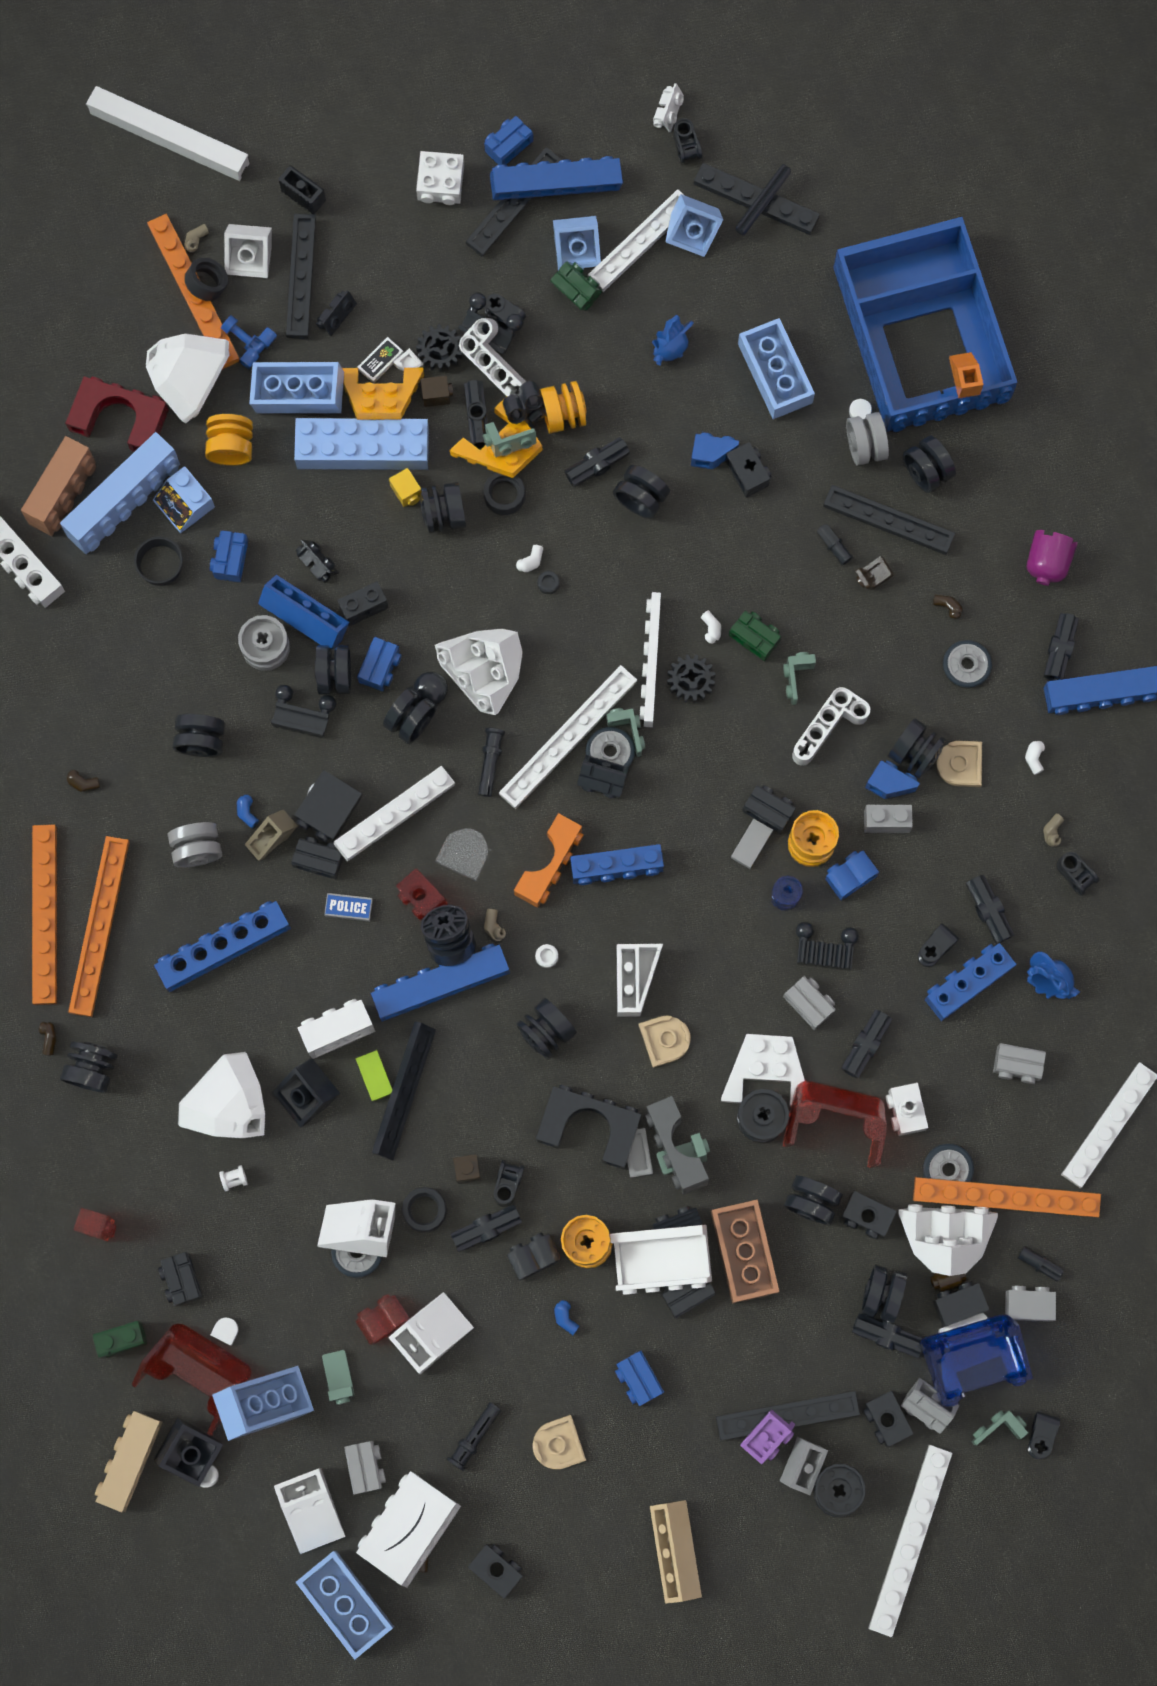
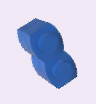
M857 851L852 852L845 858L847 862L840 866L837 863L827 870L828 875L825 880L841 901L872 881L879 874V871L864 851L857 853Z

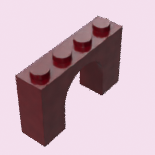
M83 377L65 423L70 432L90 438L100 412L110 405L123 404L136 412V421L127 442L131 451L135 452L155 432L160 435L169 411L164 399L158 396H152V398L145 396L144 393L135 389L129 391L116 383L110 385L97 377Z

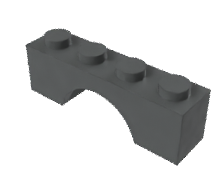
M670 1096L648 1105L647 1114L644 1116L649 1128L653 1127L656 1135L653 1137L658 1149L663 1148L665 1155L662 1157L667 1169L671 1168L674 1176L671 1178L676 1190L681 1189L682 1194L685 1195L709 1185V1178L700 1158L685 1156L673 1145V1133L681 1124V1115L673 1097Z

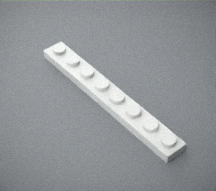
M620 665L499 792V795L516 809L636 684L637 679Z
M932 1445L928 1446L868 1629L889 1637L893 1636L952 1456L951 1452Z

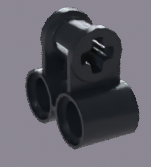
M528 381L520 386L519 396L509 395L503 400L502 404L509 422L518 424L525 420L530 427L535 428L537 426L536 423L545 416L547 417V413L538 385L533 381Z

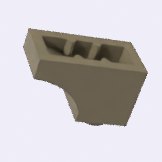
M283 809L269 815L245 843V846L258 861H261L279 844L286 841L298 825Z

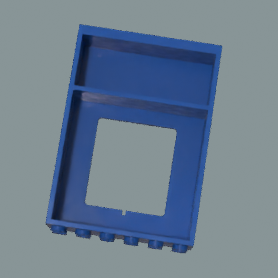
M962 217L837 250L833 268L886 432L892 430L893 432H899L910 425L915 427L921 426L929 420L940 421L948 415H962L970 409L976 408L981 410L988 407L989 404L996 402L997 404H1003L1011 399L1017 385V379ZM952 309L966 353L971 352L979 363L984 384L980 395L958 399L955 386L943 389V394L940 391L907 399L883 326Z

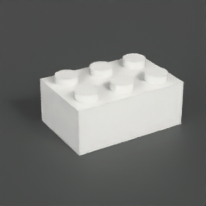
M352 999L344 1003V1007L339 1010L332 1008L323 1012V1017L316 1020L309 1018L301 1022L302 1026L298 1027V1030L311 1058H317L375 1032L362 1000Z

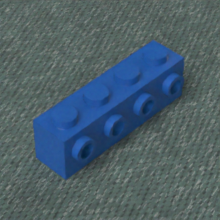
M275 575L264 585L258 602L260 606L320 645H329L331 650L343 640L349 624L347 620L278 575Z
M660 844L570 856L573 884L589 885L592 881L600 880L601 882H611L615 880L614 878L622 877L624 879H633L637 875L643 874L655 876L659 872H663L664 867Z
M1000 943L996 946L990 944L981 951L983 955L976 960L972 957L963 964L965 969L959 973L956 970L945 978L946 983L942 986L936 984L927 991L929 995L925 998V1001L940 1021L946 1019L1016 966V963Z

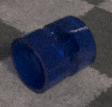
M792 876L779 878L774 884L771 894L775 907L784 911L795 908L802 896V885L798 879Z

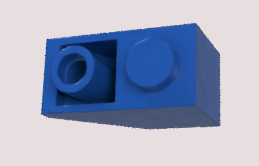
M709 433L696 434L691 466L714 469L725 461L726 453L738 448L739 441L729 436L719 438L713 437Z
M881 760L865 788L883 799L913 793L917 790L920 783L917 782V778L907 772L904 774L897 770L898 767L895 764Z

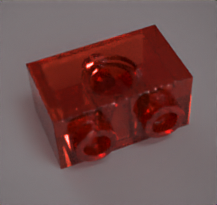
M417 868L396 885L400 892L397 896L405 905L410 904L414 908L411 911L420 921L432 909L448 905L446 899ZM425 895L423 900H416L418 896Z
M81 1208L73 1230L108 1242L109 1237L112 1238L114 1236L116 1224H114L115 1219L107 1215Z

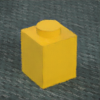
M408 468L389 478L390 486L403 507L407 505L412 506L420 500L421 488Z

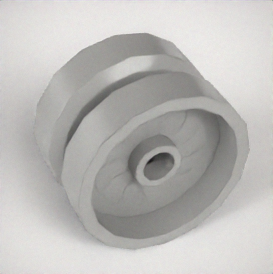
M880 413L866 414L864 421L860 416L847 418V437L854 463L857 466L868 464L870 457L875 461L888 459V439Z
M267 615L255 616L241 627L238 635V644L245 661L250 666L261 671H267L280 667L287 660L290 652V641L283 624L276 618Z
M201 822L177 827L167 833L170 847L175 848L171 853L175 867L186 868L205 865L222 857L220 843L215 842L218 838L215 823Z

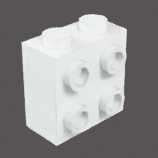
M421 151L416 190L417 200L424 203L443 202L446 205L460 204L464 155Z

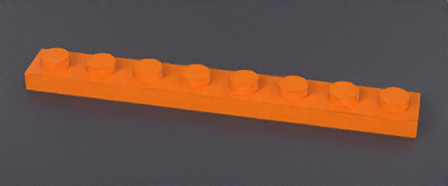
M164 214L147 222L203 336L229 341L230 354L222 369L239 362L240 359L228 335L220 329L222 323L211 301L197 298L186 287L184 281L185 274L192 263L168 215Z
M56 825L33 826V1005L57 1004Z
M106 836L68 1011L70 1014L86 1017L93 1016L129 847V840L109 836Z
M915 1177L913 1200L1099 1217L1101 1194Z

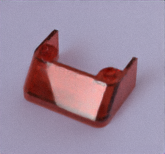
M803 1081L795 1087L783 1147L788 1148L794 1145L799 1123L811 1124L815 1122L819 1117L820 1109H825L864 1119L863 1132L867 1138L872 1140L867 1167L873 1168L880 1165L887 1131L885 1105L880 1098L812 1081Z
M174 1324L142 1360L132 1386L136 1387L146 1374L158 1380L168 1378L171 1373L180 1377L210 1397L206 1408L214 1416L207 1432L211 1436L222 1422L212 1395L230 1386L247 1382L251 1376V1369L246 1363L186 1325Z

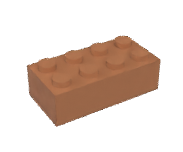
M65 436L21 509L29 525L50 536H53L54 532L61 528L60 522L65 514L69 513L73 508L74 499L77 494L80 495L82 493L87 477L91 476L95 471L96 462L88 447Z
M758 1200L712 1210L711 1216L732 1304L778 1294V1283Z

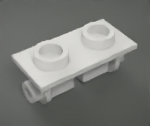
M676 83L674 87L667 86L663 90L659 105L665 106V108L657 107L653 118V125L655 127L661 128L665 126L668 132H671L673 124L676 123L679 107L684 100V95Z

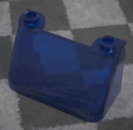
M1009 1315L987 1318L925 1337L920 1341L942 1406H955L963 1398L962 1393L1006 1380L1014 1386H1020L1025 1384L1027 1380L1033 1379L1020 1326Z

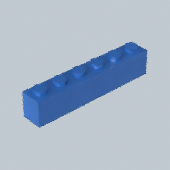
M611 156L602 157L600 160L583 158L575 162H571L568 159L561 160L558 163L542 161L537 163V165L519 163L511 167L501 164L492 168L490 173L493 200L620 190L623 184L620 159H613Z
M1157 666L1049 681L1044 686L1048 713L1055 712V715H1063L1068 713V710L1077 709L1078 712L1090 710V707L1095 706L1105 709L1112 707L1116 703H1121V705L1125 706L1131 705L1137 700H1143V702L1155 701L1157 699Z
M489 944L482 947L481 952L472 954L464 963L455 966L439 965L438 968L433 970L425 968L418 971V975L412 978L404 976L397 979L396 984L377 986L371 995L381 1021L383 1022L510 974L500 944L497 946Z

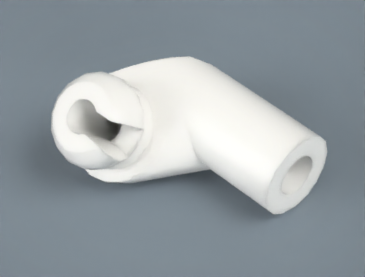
M533 545L531 556L518 560L516 563L517 569L529 572L538 568L543 547Z
M708 610L701 616V619L708 626V633L705 635V639L713 644L721 637V624Z
M1033 741L1028 746L1025 759L1034 775L1044 770L1038 760L1041 752L1045 749L1041 741Z

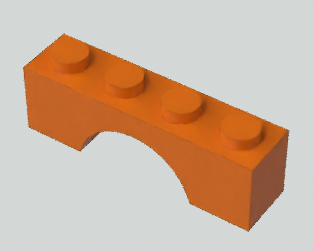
M558 813L547 832V836L555 849L551 863L539 871H525L514 889L515 896L537 908L540 903L545 904L551 893L548 889L552 883L556 885L562 874L559 870L563 864L567 865L569 863L570 856L573 855L570 851L574 845L578 846L584 836L581 833V825Z

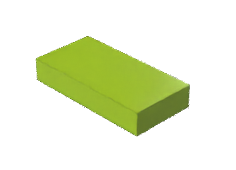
M376 1050L356 1058L372 1102L391 1095L392 1087L378 1051Z

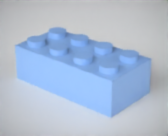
M780 318L739 334L738 345L772 419L813 403L815 393Z
M338 362L253 363L250 405L256 413H341L344 371Z
M298 1366L230 1386L212 1395L228 1441L296 1419L314 1411Z
M336 1550L296 1581L297 1585L354 1660L394 1628V1625Z

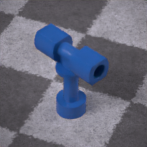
M230 315L220 329L226 334L231 331L246 344L244 348L247 351L240 358L239 362L250 370L253 363H256L259 359L261 351L264 348L268 349L277 338V334L267 327L259 337L256 335L250 337L236 325L238 320Z

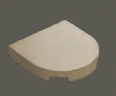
M953 741L944 746L941 755L936 761L939 776L950 785L981 787L982 742Z
M661 1016L639 1023L653 1068L676 1061L687 1052L690 1045V1032L686 1024L672 1016Z
M571 1415L546 1423L536 1432L533 1439V1452L536 1459L543 1466L550 1469H563L586 1461Z

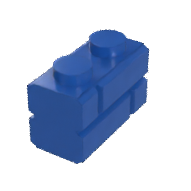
M517 116L512 120H505L497 133L492 132L485 139V152L498 165L508 164L533 142V132Z
M220 531L219 537H215L214 550H217L216 557L211 558L210 571H213L214 578L241 582L248 546L246 534Z
M374 637L357 676L358 682L379 691H384L385 686L389 687L393 679L392 669L394 666L397 667L402 657V654L399 653V646Z
M642 1351L616 1364L618 1369L615 1370V1373L621 1384L626 1382L630 1390L626 1393L632 1404L637 1403L638 1406H641L664 1393Z

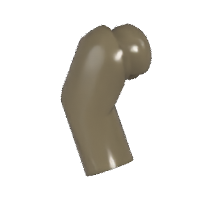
M205 224L186 234L184 246L187 251L195 252L200 238L209 234Z
M1057 813L1043 828L1045 842L1051 847L1058 846L1061 843L1057 829L1064 822V819Z
M487 909L484 930L491 939L500 941L505 938L506 931L496 923L498 911Z

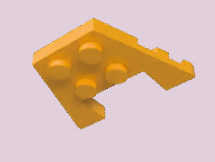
M342 368L344 371L343 386L349 396V401L357 420L402 419L411 402L413 392H416L420 379L424 377V368H404L403 383L358 384V368Z
M503 400L494 408L495 414L508 423L499 432L501 439L531 429L525 420L518 424L509 422L503 408ZM536 437L537 443L527 449L522 448L509 455L495 458L490 446L487 447L485 445L479 450L465 438H462L450 449V455L455 458L459 456L467 459L469 463L474 465L478 463L486 466L488 470L514 478L542 451V444Z

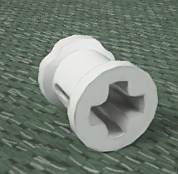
M242 1165L238 1166V1169L226 1173L224 1171L219 1172L225 1192L234 1186L248 1185Z

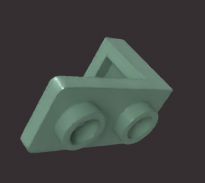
M494 422L485 424L486 434H483L484 442L487 447H491L495 458L509 455L522 448L527 449L537 443L534 428L501 439Z
M800 652L796 656L788 657L787 664H783L784 677L789 679V685L786 686L787 699H791L792 705H796L798 700L794 671L814 669L816 664L815 654L809 655L808 652Z
M616 708L611 710L606 715L608 727L630 724L637 757L642 756L645 743L643 736L638 735L637 728H641L639 715H634L633 709L623 710V708Z
M700 1133L691 1135V1142L675 1147L685 1156L700 1158L702 1163L707 1161V1152H710L706 1138L701 1139ZM661 1151L657 1153V1159L663 1175L673 1173L671 1168L667 1169L662 1157L665 1153Z
M341 1350L324 1354L322 1359L329 1387V1400L331 1402L336 1401V1405L350 1402V1397H354L355 1393L346 1352Z
M1000 1410L991 1418L992 1424L987 1428L984 1426L980 1427L973 1434L975 1438L971 1442L973 1445H978L1003 1422L1017 1439H1022L1028 1434L1025 1430L1027 1425L1020 1416L1017 1415L1015 1417L1010 1411L1003 1413Z

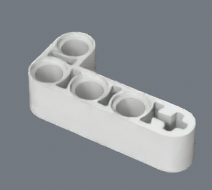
M490 318L478 319L459 342L461 351L506 396H519L520 394L515 393L517 389L514 386H521L526 381L488 344L497 334L498 324ZM485 322L490 327L487 334L482 331V326ZM471 338L475 341V348L473 350H470L468 347V341ZM485 354H488L491 358L488 366L483 361ZM501 369L506 372V378L503 381L499 378V371Z
M840 687L835 689L796 743L792 754L794 762L803 766L810 763L842 716L853 724H864L870 714L869 704L846 688ZM837 696H842L846 699L847 702L844 704H839L836 702L835 698ZM860 708L865 712V715L857 716L854 710ZM824 714H831L834 720L827 722L822 716ZM817 731L822 737L816 740L810 736V733ZM808 744L809 748L807 754L800 756L799 753L802 752Z

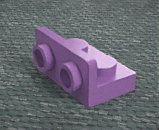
M771 1409L740 1446L761 1464L767 1458L771 1461L779 1452L777 1447L782 1442L786 1444L793 1437L792 1429L795 1423L791 1421L788 1424Z

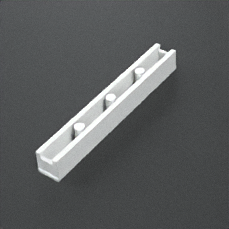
M95 87L86 103L90 114L238 181L241 180L245 167L249 165L248 154L100 87Z

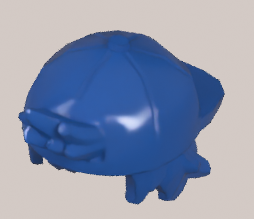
M678 315L666 321L664 330L658 331L656 334L657 340L652 341L655 346L653 353L655 357L653 360L656 361L657 365L660 366L662 360L672 361L683 356L688 347V338L685 332L694 324L693 321H689L683 326Z
M1043 952L1034 953L1030 959L1031 967L1027 971L1029 975L1027 982L1036 987V993L1046 994L1047 999L1052 996L1070 999L1080 993L1078 989L1074 988L1073 973L1064 962L1052 960Z

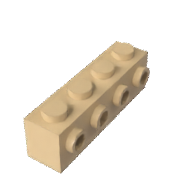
M133 1411L132 1415L128 1414L123 1428H126L123 1437H118L114 1446L116 1451L114 1459H109L105 1467L104 1473H107L104 1483L100 1482L96 1489L97 1503L119 1512H126L163 1423L162 1421L137 1411Z
M686 1500L650 1506L665 1603L701 1598Z

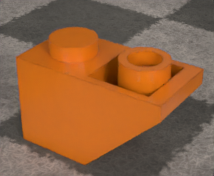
M969 352L949 356L958 399L980 395L984 384L979 363L973 354Z

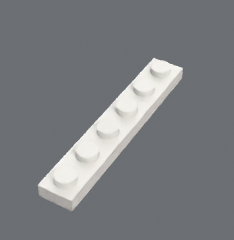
M678 189L588 274V278L592 276L600 283L598 287L602 292L668 231L674 206L680 194L684 195Z
M652 592V598L647 599L646 613L651 614L650 621L645 623V634H649V642H644V655H648V663H643L642 677H647L646 685H642L641 698H645V706H640V720H644V727H653L661 593Z
M440 766L335 840V847L348 862L455 785V782L445 769Z
M1140 1062L1136 1065L1061 1175L1079 1188H1082L1157 1079L1156 1073Z

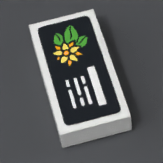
M387 337L358 366V370L374 384L393 365V361L403 354V350Z

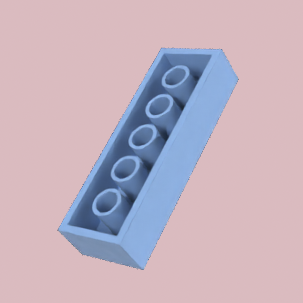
M296 418L295 463L297 469L405 470L408 468L409 470H428V419L357 420Z
M155 432L60 522L67 537L85 554L89 551H94L105 536H110L115 531V526L130 517L131 511L136 506H141L152 491H157L168 476H172L177 472L180 463L175 450Z

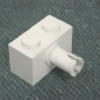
M918 1083L891 1088L888 1091L889 1095H886L888 1108H892L894 1117L891 1118L893 1130L898 1131L899 1136L926 1131L928 1124Z

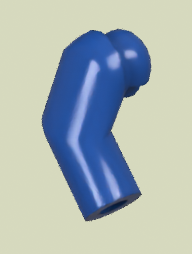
M244 795L237 800V815L253 829L259 823V820L250 813V806L253 803L252 797Z
M561 1300L554 1309L556 1323L571 1335H574L579 1325L569 1319V1309L571 1308L569 1302Z

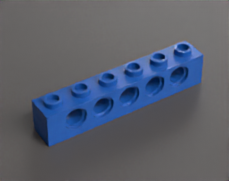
M271 901L266 902L259 907L260 910L241 915L239 921L233 924L229 922L219 927L220 931L212 935L207 933L198 939L199 942L180 947L178 953L172 956L167 954L159 958L158 963L154 966L168 992H172L290 930L291 928L277 901L273 903ZM260 919L268 920V925L265 928L260 929L257 927V922ZM241 929L248 931V935L244 939L236 937L237 932ZM220 940L228 942L227 947L223 950L216 949V944ZM199 951H207V956L204 960H196V954ZM185 961L187 963L183 971H176V964L178 962Z

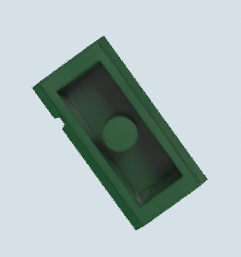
M566 261L551 278L550 282L579 309L587 311L602 293V290L598 287L600 283L592 276L588 278L583 274L585 269L577 262L571 263Z
M745 610L730 629L729 636L761 660L766 661L781 640L780 632L773 625L767 626L762 623V618L755 612L749 613Z
M141 1321L131 1322L92 1335L98 1358H106L148 1344Z

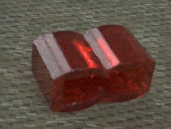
M387 1294L377 1301L378 1306L370 1310L368 1307L357 1314L358 1319L355 1322L371 1346L410 1319L395 1295L390 1297Z

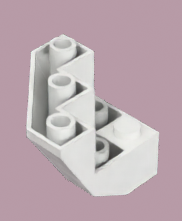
M181 334L161 339L147 351L146 368L154 388L182 422L187 423L199 414L229 357V341L226 339Z
M506 629L476 631L436 644L437 659L441 667L478 710L492 715L498 714L519 679L522 648L518 632Z
M247 1053L224 1054L179 1103L178 1120L180 1127L216 1137L248 1138L264 1135L265 1110L261 1087Z
M909 1204L908 1208L899 1209V1217L914 1255L932 1272L948 1276L966 1274L982 1258L997 1221L998 1213L989 1212L987 1207H974V1210L955 1209V1206L948 1205L941 1206V1208H922V1205Z

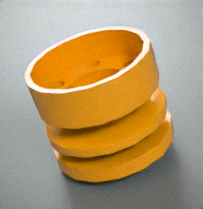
M577 381L570 382L571 392L568 391L566 383L562 384V394L560 395L557 394L554 386L539 389L545 404L547 417L545 416L544 418L549 434L564 431V420H568L572 429L576 428L575 418H577L580 427L586 426V405Z
M219 414L207 419L208 429L206 435L210 438L206 441L205 456L207 460L221 465H242L252 460V444L250 442L253 438L252 420L235 414Z
M819 810L807 811L801 814L794 821L788 838V850L792 858L799 864L808 867L826 863L832 856L839 838V830L835 820L827 813ZM812 839V841L816 842V844L813 845L812 842H808V840Z
M582 1215L573 1218L564 1227L561 1236L562 1249L570 1261L579 1267L587 1269L598 1267L611 1254L613 1243H611L610 1232L597 1217ZM586 1238H589L590 1241L594 1240L589 1249L586 1246H582Z

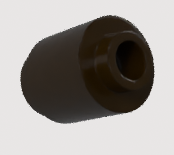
M932 1272L933 1276L930 1277L934 1290L938 1289L940 1293L956 1288L966 1281L965 1274L948 1276Z

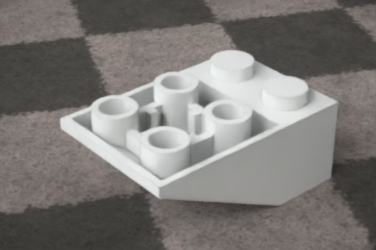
M372 1199L326 1205L317 1246L387 1257L395 1220V1203Z
M443 1292L388 1338L421 1375L474 1327Z
M321 1468L274 1486L300 1554L345 1537Z

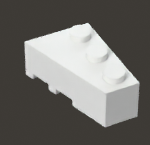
M617 944V1017L641 1015L663 944Z

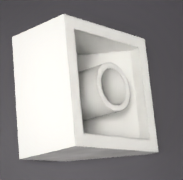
M229 224L224 233L225 270L227 275L268 278L272 249V228Z

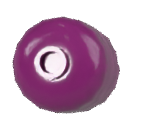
M1036 530L1026 567L1030 575L1037 579V583L1049 586L1050 582L1057 583L1066 578L1078 542H1073V538L1057 532H1053V536L1044 535L1045 530Z

